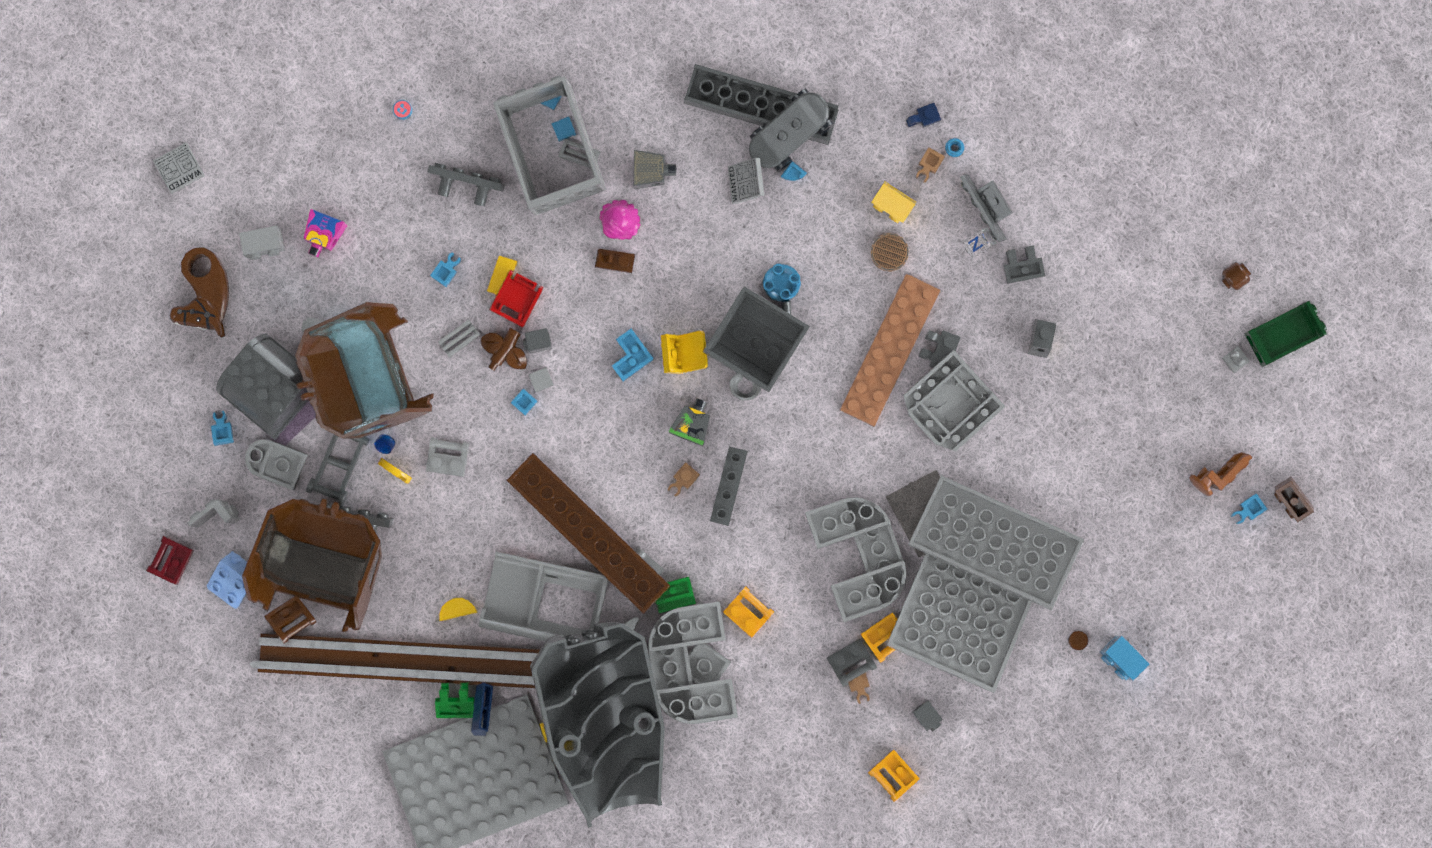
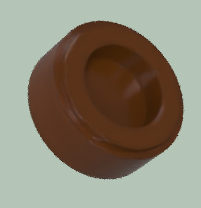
M1074 631L1070 634L1068 643L1074 650H1083L1088 645V637L1082 631Z

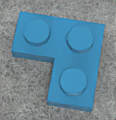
M632 328L616 339L627 355L613 364L612 367L624 382L653 361L654 358Z

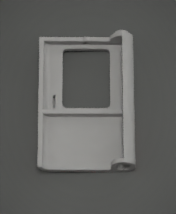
M495 552L485 605L479 619V627L545 642L555 635L564 637L580 634L582 631H585L538 619L544 585L549 582L596 594L589 628L593 630L594 624H598L600 620L608 579L601 574Z

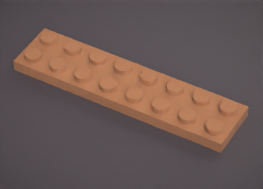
M908 274L905 275L840 411L875 427L939 295L940 289Z

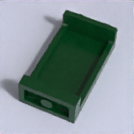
M1307 301L1244 333L1261 367L1327 335V327L1317 316L1318 311L1313 303L1311 304L1310 301Z

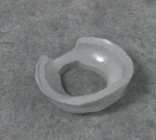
M736 373L730 380V390L739 400H752L760 393L761 387L752 383L753 389L750 393H741L738 389V384L743 379V376Z

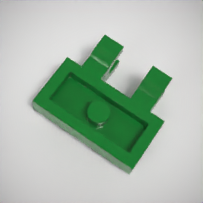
M441 683V689L439 690L440 698H435L436 718H473L475 699L474 697H468V683H460L458 698H449V683Z

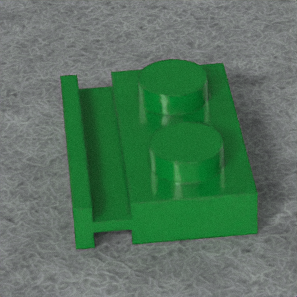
M690 577L667 582L670 587L656 601L659 614L696 604Z

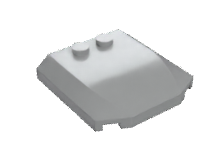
M954 350L903 394L909 416L936 445L955 452L1006 407Z

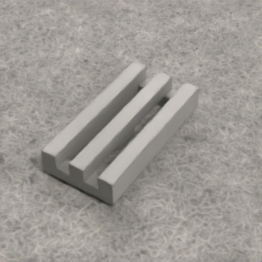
M565 139L559 157L591 168L588 162L564 154V152H568L588 159L586 154L566 148L568 144L585 150L582 144ZM593 149L596 160L598 161V157L601 152L596 149Z
M467 320L438 341V343L450 358L477 339L480 334L470 320ZM466 327H470L468 330H466L464 333L459 335L457 338H455L453 341H451L445 346V342H447L449 339L454 337L456 334L461 332ZM471 332L474 333V335H472L470 338H468L463 343L458 345L452 351L448 350L450 347L455 345L457 342L462 340Z

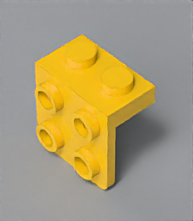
M695 331L682 335H661L664 373L682 374L708 367L707 355L703 353L706 348L704 331Z

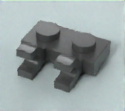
M1034 245L1024 248L1027 257L1026 261L1017 262L1015 249L1006 251L1009 264L1003 266L1007 284L1045 277L1042 257L1036 258Z
M929 330L925 339L937 343L936 349L932 353L922 348L918 357L931 361L929 367L933 368L952 350L956 352L961 337L944 330L941 332V335Z

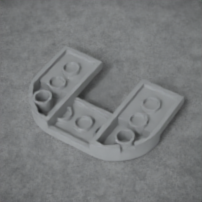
M846 498L805 512L817 549L854 537L866 570V574L831 585L843 622L881 610L898 598L905 585L906 566L892 530L891 522L878 505L863 498Z
M720 602L671 610L656 622L649 636L648 653L660 707L668 716L682 723L699 724L738 717L732 679L694 685L692 682L687 646L726 640Z

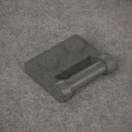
M861 639L827 657L829 664L843 687L865 672L873 671L877 668ZM866 660L867 663H865L864 665L858 667L857 669L851 671L846 675L842 674L846 670Z

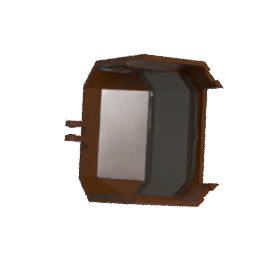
M291 499L268 510L242 574L248 600L253 603L260 602L263 604L262 609L268 612L276 592L291 596L297 595L305 600L349 611L342 632H347L349 628H352L354 631L360 630L382 559L381 541L369 520L363 515H352L339 509L338 502H334L330 509L327 507V499H322L318 505L311 504L304 499Z

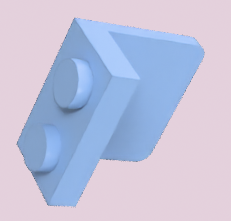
M233 551L220 560L207 584L208 590L235 609L240 606L246 595L242 574L247 561Z

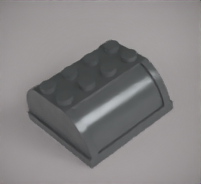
M744 286L703 353L761 387L763 390L770 392L810 326Z
M267 333L255 337L245 345L221 374L216 385L217 393L274 440L280 436L309 401H302L300 397L308 392L307 389H297L296 384L303 382L301 371L296 364V357Z

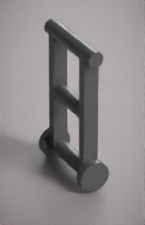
M333 435L315 479H310L306 492L311 493L315 491L339 500V505L343 506L348 495L345 489L363 445L367 446L370 439L367 437L351 439L359 442L349 464L331 457L338 436ZM327 463L347 471L339 492L319 485Z

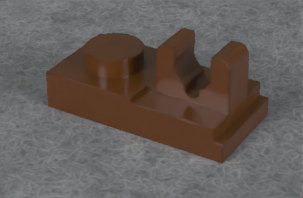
M598 249L595 268L632 274L635 254Z

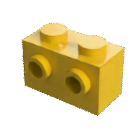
M884 181L871 201L876 210L881 213L885 211L890 214L889 218L896 223H899V221L904 223L916 205L915 200Z

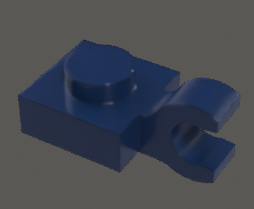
M931 103L916 110L918 115H912L906 120L908 127L921 123L924 128L941 121V117L935 103Z

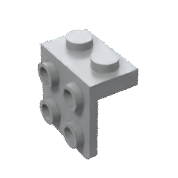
M213 499L205 505L206 508L203 511H197L191 515V520L187 524L190 527L199 528L217 513L225 523L235 524L240 520L237 516L239 511L234 505L230 506L227 501L218 499L215 501Z

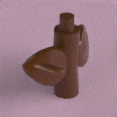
M510 327L504 340L501 335L494 332L487 333L481 338L480 341L483 349L493 354L490 358L492 362L488 368L495 371L498 365L502 366L504 361H506L507 365L514 369H526V354L521 348L515 346L521 336L519 332Z

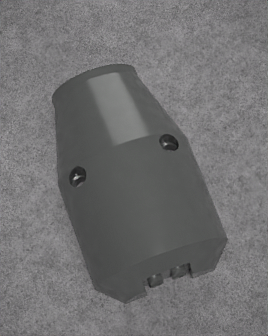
M606 622L594 624L593 630H585L580 634L564 637L555 635L546 640L530 665L551 759L583 813L587 827H592L591 822L595 818L614 809L637 804L662 805L661 786L665 726L645 637L623 623Z

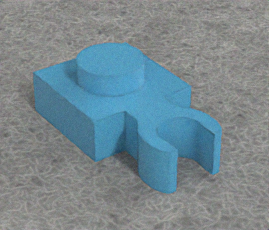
M453 252L448 255V261L446 263L440 261L430 277L445 287L449 285L457 273L453 268L461 262L460 257L455 262L451 260L454 256Z
M222 411L223 416L220 419H217L215 412L213 413V419L216 422V425L211 426L214 446L234 443L232 425L230 422L225 423L227 416L224 411Z
M1256 493L1239 504L1242 510L1233 512L1231 517L1238 514L1240 521L1236 522V524H1241L1246 517L1249 520H1253L1268 509Z

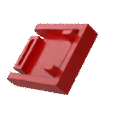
M509 270L489 311L523 328L544 287L540 285L537 292L533 290L537 283L518 273L511 279L513 271ZM504 305L518 312L517 318L514 319L501 312L502 306Z

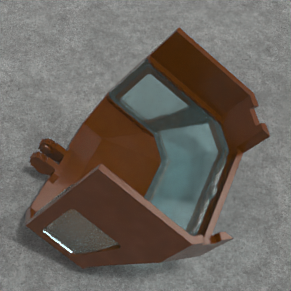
M365 302L305 329L295 357L297 359V367L303 377V382L296 384L297 389L306 388L308 392L300 396L301 400L310 401L320 428L342 439L363 438L432 412L430 400L433 399L434 393L414 401L389 332L408 323L405 317H399L397 314L398 309L394 304Z

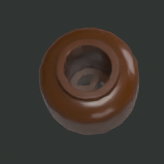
M1234 262L1223 270L1222 275L1224 279L1221 281L1228 289L1232 287L1234 290H1239L1250 282L1249 276L1251 273L1243 263Z

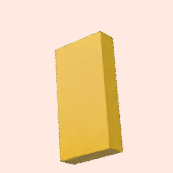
M498 256L487 292L495 295L498 293L508 271L512 270L514 274L517 261Z

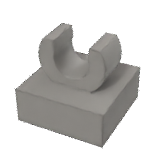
M1239 346L1222 358L1233 373L1250 362Z

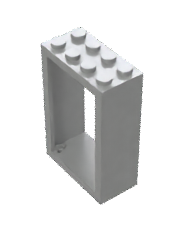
M565 76L553 77L550 82L534 84L531 89H520L514 95L509 97L504 95L493 102L528 208L531 212L538 215L607 190L574 92ZM559 96H565L568 99L594 178L538 198L511 120V115Z

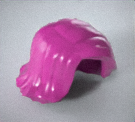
M613 200L612 203L602 206L599 218L602 221L603 233L608 238L630 240L632 236L637 234L641 224L639 223L638 210L634 208L633 204H628L626 200Z

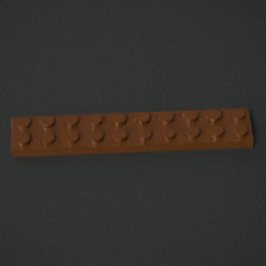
M534 453L506 480L643 614L670 587L648 563Z

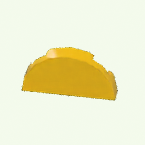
M382 457L379 460L378 465L409 484L412 477Z
M453 598L442 606L439 613V621L478 612L469 600Z

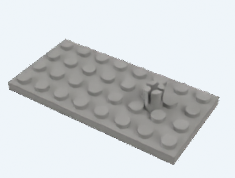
M941 475L908 546L1052 611L1084 539Z

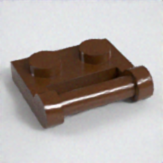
M297 595L264 616L266 622L283 644L287 643L289 638L307 626L317 623ZM304 615V620L286 632L281 630Z

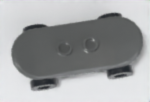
M806 88L798 92L792 98V103L766 126H760L750 135L752 139L749 145L750 157L752 159L760 158L761 167H774L777 172L786 168L793 161L790 155L816 132L821 136L834 126L835 123L831 119L827 121L829 109L822 96L809 92Z

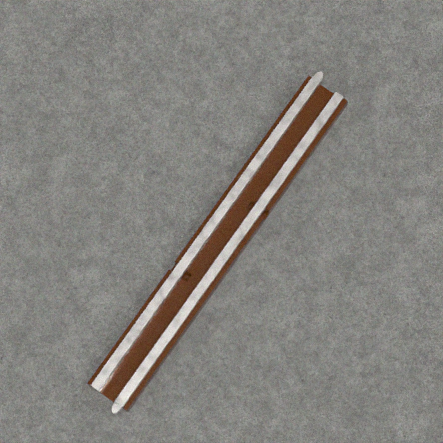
M261 633L259 637V645H261L260 661H253L250 663V666L258 668V672L432 683H468V685L486 683L491 686L535 688L530 665L540 650L297 635L292 636L288 639L287 643L283 644L276 634Z

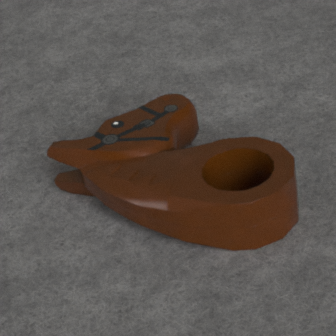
M204 247L193 248L185 253L181 261V272L194 289L197 298L185 306L173 307L169 315L170 319L174 324L202 330H215L218 336L221 338L225 337L222 322L229 301L227 272L221 260L214 252ZM202 257L209 258L211 262L209 273L204 277H195L192 272L194 262Z

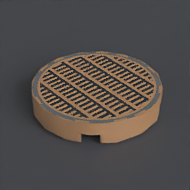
M888 233L881 235L874 241L871 247L872 261L876 267L883 271L892 272L904 266L908 259L909 250L907 243L897 234Z

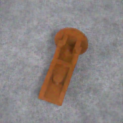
M1240 452L1233 455L1217 473L1213 470L1208 471L1204 467L1197 476L1191 474L1189 479L1201 493L1211 496L1213 495L1210 489L1211 486L1222 491L1227 484L1234 481L1236 475L1242 469L1248 466L1249 461L1253 457Z

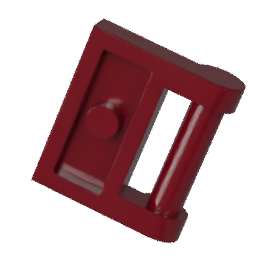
M162 536V543L146 571L178 585L194 550L166 536ZM168 546H172L173 548L162 570H158Z

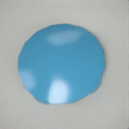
M775 264L766 272L763 279V288L766 294L777 301H788L794 298L801 286L798 272L785 264Z

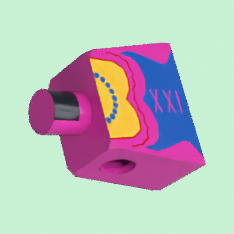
M310 209L304 239L312 243L308 254L319 258L322 248L332 251L346 229L347 224Z

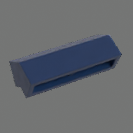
M486 683L476 685L471 732L474 736H486L489 729L493 686ZM485 692H486V700H485V707H484V706H483V703H484V695H485ZM482 713H484L483 726L481 727Z

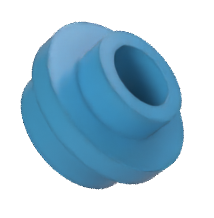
M950 139L946 143L945 151L951 157H959L964 151V144L960 139ZM956 145L958 147V150L953 151L951 149V146Z

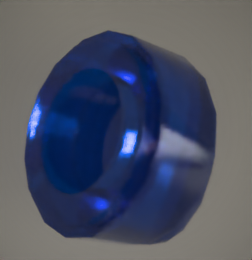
M381 434L376 439L374 445L380 453L389 454L394 449L396 442L391 436Z

